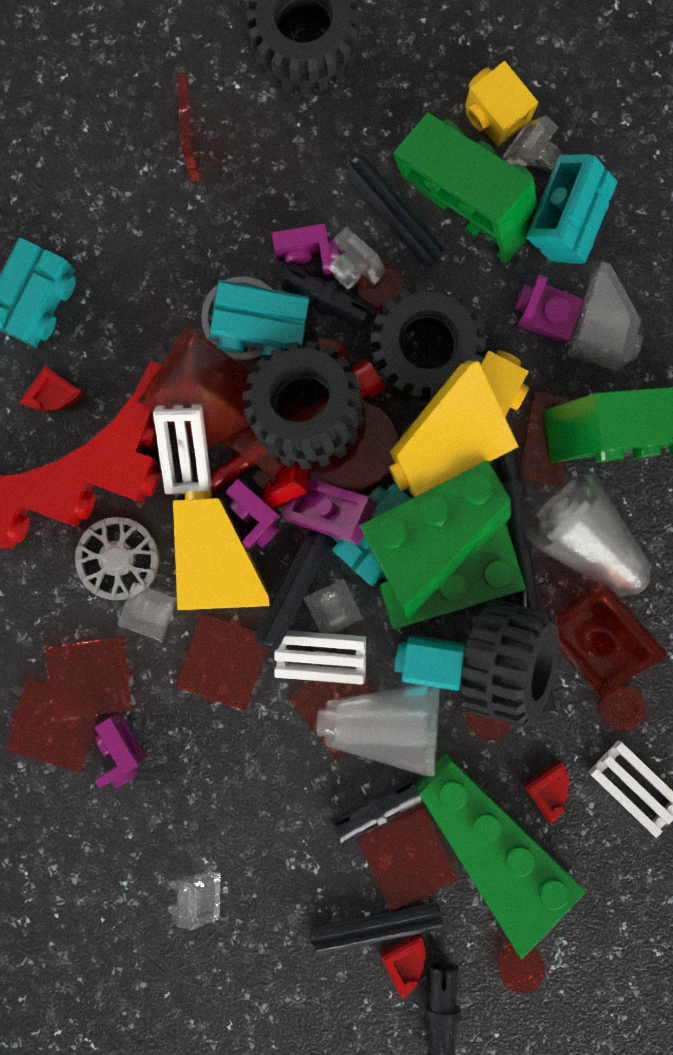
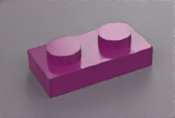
M308 479V492L288 501L281 517L290 523L360 545L364 536L360 525L371 520L378 503L368 496Z

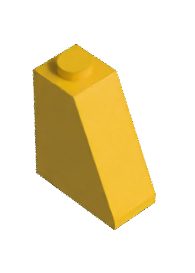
M468 360L459 365L390 451L395 463L389 466V470L400 491L408 488L409 492L416 497L486 460L490 462L518 447L479 361Z
M190 491L185 493V500H174L178 610L270 606L272 603L271 594L248 549L242 544L243 539L224 502L219 498L212 499V491L210 493L208 491Z

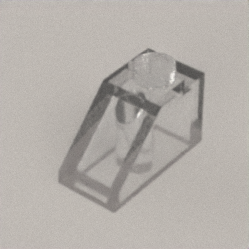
M601 261L591 274L584 297L585 300L567 356L618 371L628 364L629 360L635 361L643 341V336L637 334L641 318L611 264Z

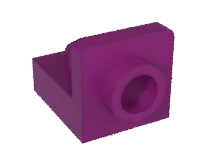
M325 223L272 232L277 262L286 261L287 265H292L293 262L301 265L310 262L312 256L320 255L324 280L333 278L332 265L340 264L336 237L327 238Z
M539 275L532 286L524 284L515 306V310L522 312L517 326L566 344L570 340L585 299L546 285L548 278Z
M237 479L226 491L234 499L229 507L248 524L253 518L259 522L242 541V544L247 549H252L256 544L264 548L280 530L275 523L281 516L246 484Z
M120 712L94 727L98 733L96 743L101 753L108 760L113 758L116 766L104 772L95 780L99 788L111 781L115 788L130 781L139 774L136 766L147 758Z

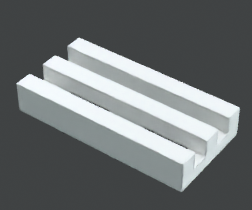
M192 404L191 408H184L183 405H174L173 409H166L165 405H157L153 411L165 494H185L190 491H208L210 493L212 484L202 404ZM167 421L175 422L183 483H176ZM186 421H191L199 482L193 481Z
M287 631L279 649L275 651V661H277L275 677L363 684L366 677V636ZM287 645L356 650V655L336 654L325 651L287 650ZM287 662H300V663H313V664H325V665L351 666V667H356V669H354V668H341V667H329V666L304 665V664H291V663H287Z
M617 740L588 771L603 788L656 838L663 832L661 828L666 823L669 825L673 821V791L621 741ZM619 754L669 801L665 807L654 799L614 760ZM607 767L657 813V816L652 821L602 774Z

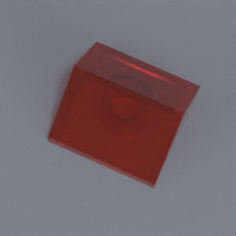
M187 326L137 402L151 412L154 411L157 405H165L166 409H173L174 405H183L184 408H191L192 404H202L207 449L250 425L244 413V410L247 408L243 403V391L250 390L246 380L251 372L224 351L218 349L215 344L194 328ZM167 421L170 425L175 427L174 421ZM186 421L187 436L193 440L191 421Z
M591 583L555 615L559 631V649L600 695L659 663L668 655L665 649L607 584Z

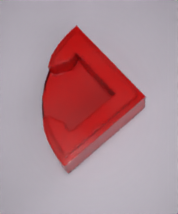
M45 366L19 402L34 410L54 412L70 407L84 393Z
M295 461L293 467L285 465L286 467L280 472L274 483L268 480L262 500L271 508H274L307 493L309 469H302L298 461Z
M560 760L523 784L550 825L562 815L568 797L569 777L565 766Z
M421 934L413 935L380 953L381 959L401 998L406 997L416 988L424 970L426 951Z

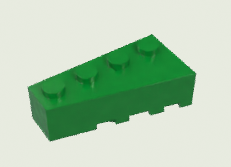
M445 753L416 784L417 790L522 960L586 892L571 873L448 753Z

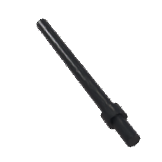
M513 449L498 458L502 477L501 484L510 498V518L508 522L511 542L526 590L519 592L521 606L540 609L523 498L527 497L525 480H520L516 450ZM553 688L541 712L556 710Z

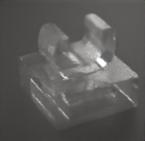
M546 115L526 123L502 159L511 165L513 163H519L522 166L531 165L539 172H543L546 166L553 169L557 158L563 155V153L549 140L559 127Z
M347 227L333 239L342 254L332 262L329 269L336 275L335 278L347 289L353 287L362 274L375 285L387 272L378 254Z
M344 578L304 597L320 633L332 634L363 619Z
M133 582L117 625L161 641L176 606L177 597Z
M203 871L169 882L168 888L178 890L177 903L168 906V912L177 916V927L193 930L220 919V873Z

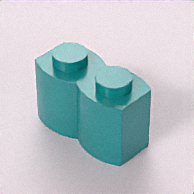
M412 634L407 642L398 644L395 672L403 673L402 682L459 691L466 643Z

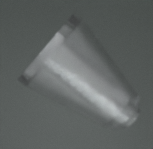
M583 475L582 477L586 482L580 486H577L573 481L569 482L556 492L536 514L541 523L536 531L529 526L527 540L535 548L620 597L629 594L631 596L639 594L647 587L651 580L649 574L652 566L601 483L593 475Z
M416 685L329 700L326 709H319L317 736L325 738V745L327 747L422 776H435L440 688Z

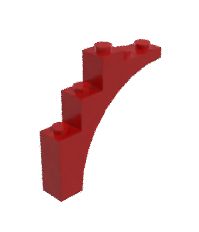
M150 361L136 391L114 420L87 444L56 462L21 474L0 476V548L14 549L16 542L21 543L30 525V518L26 517L29 510L70 525L79 526L81 519L87 520L93 510L96 495L92 494L94 485L144 503L147 495L152 497L155 494L161 479V471L157 470L159 462L144 455L146 447L152 449L157 440L153 416L155 407L157 405L168 407L175 393L176 382L172 381L174 374L167 366Z

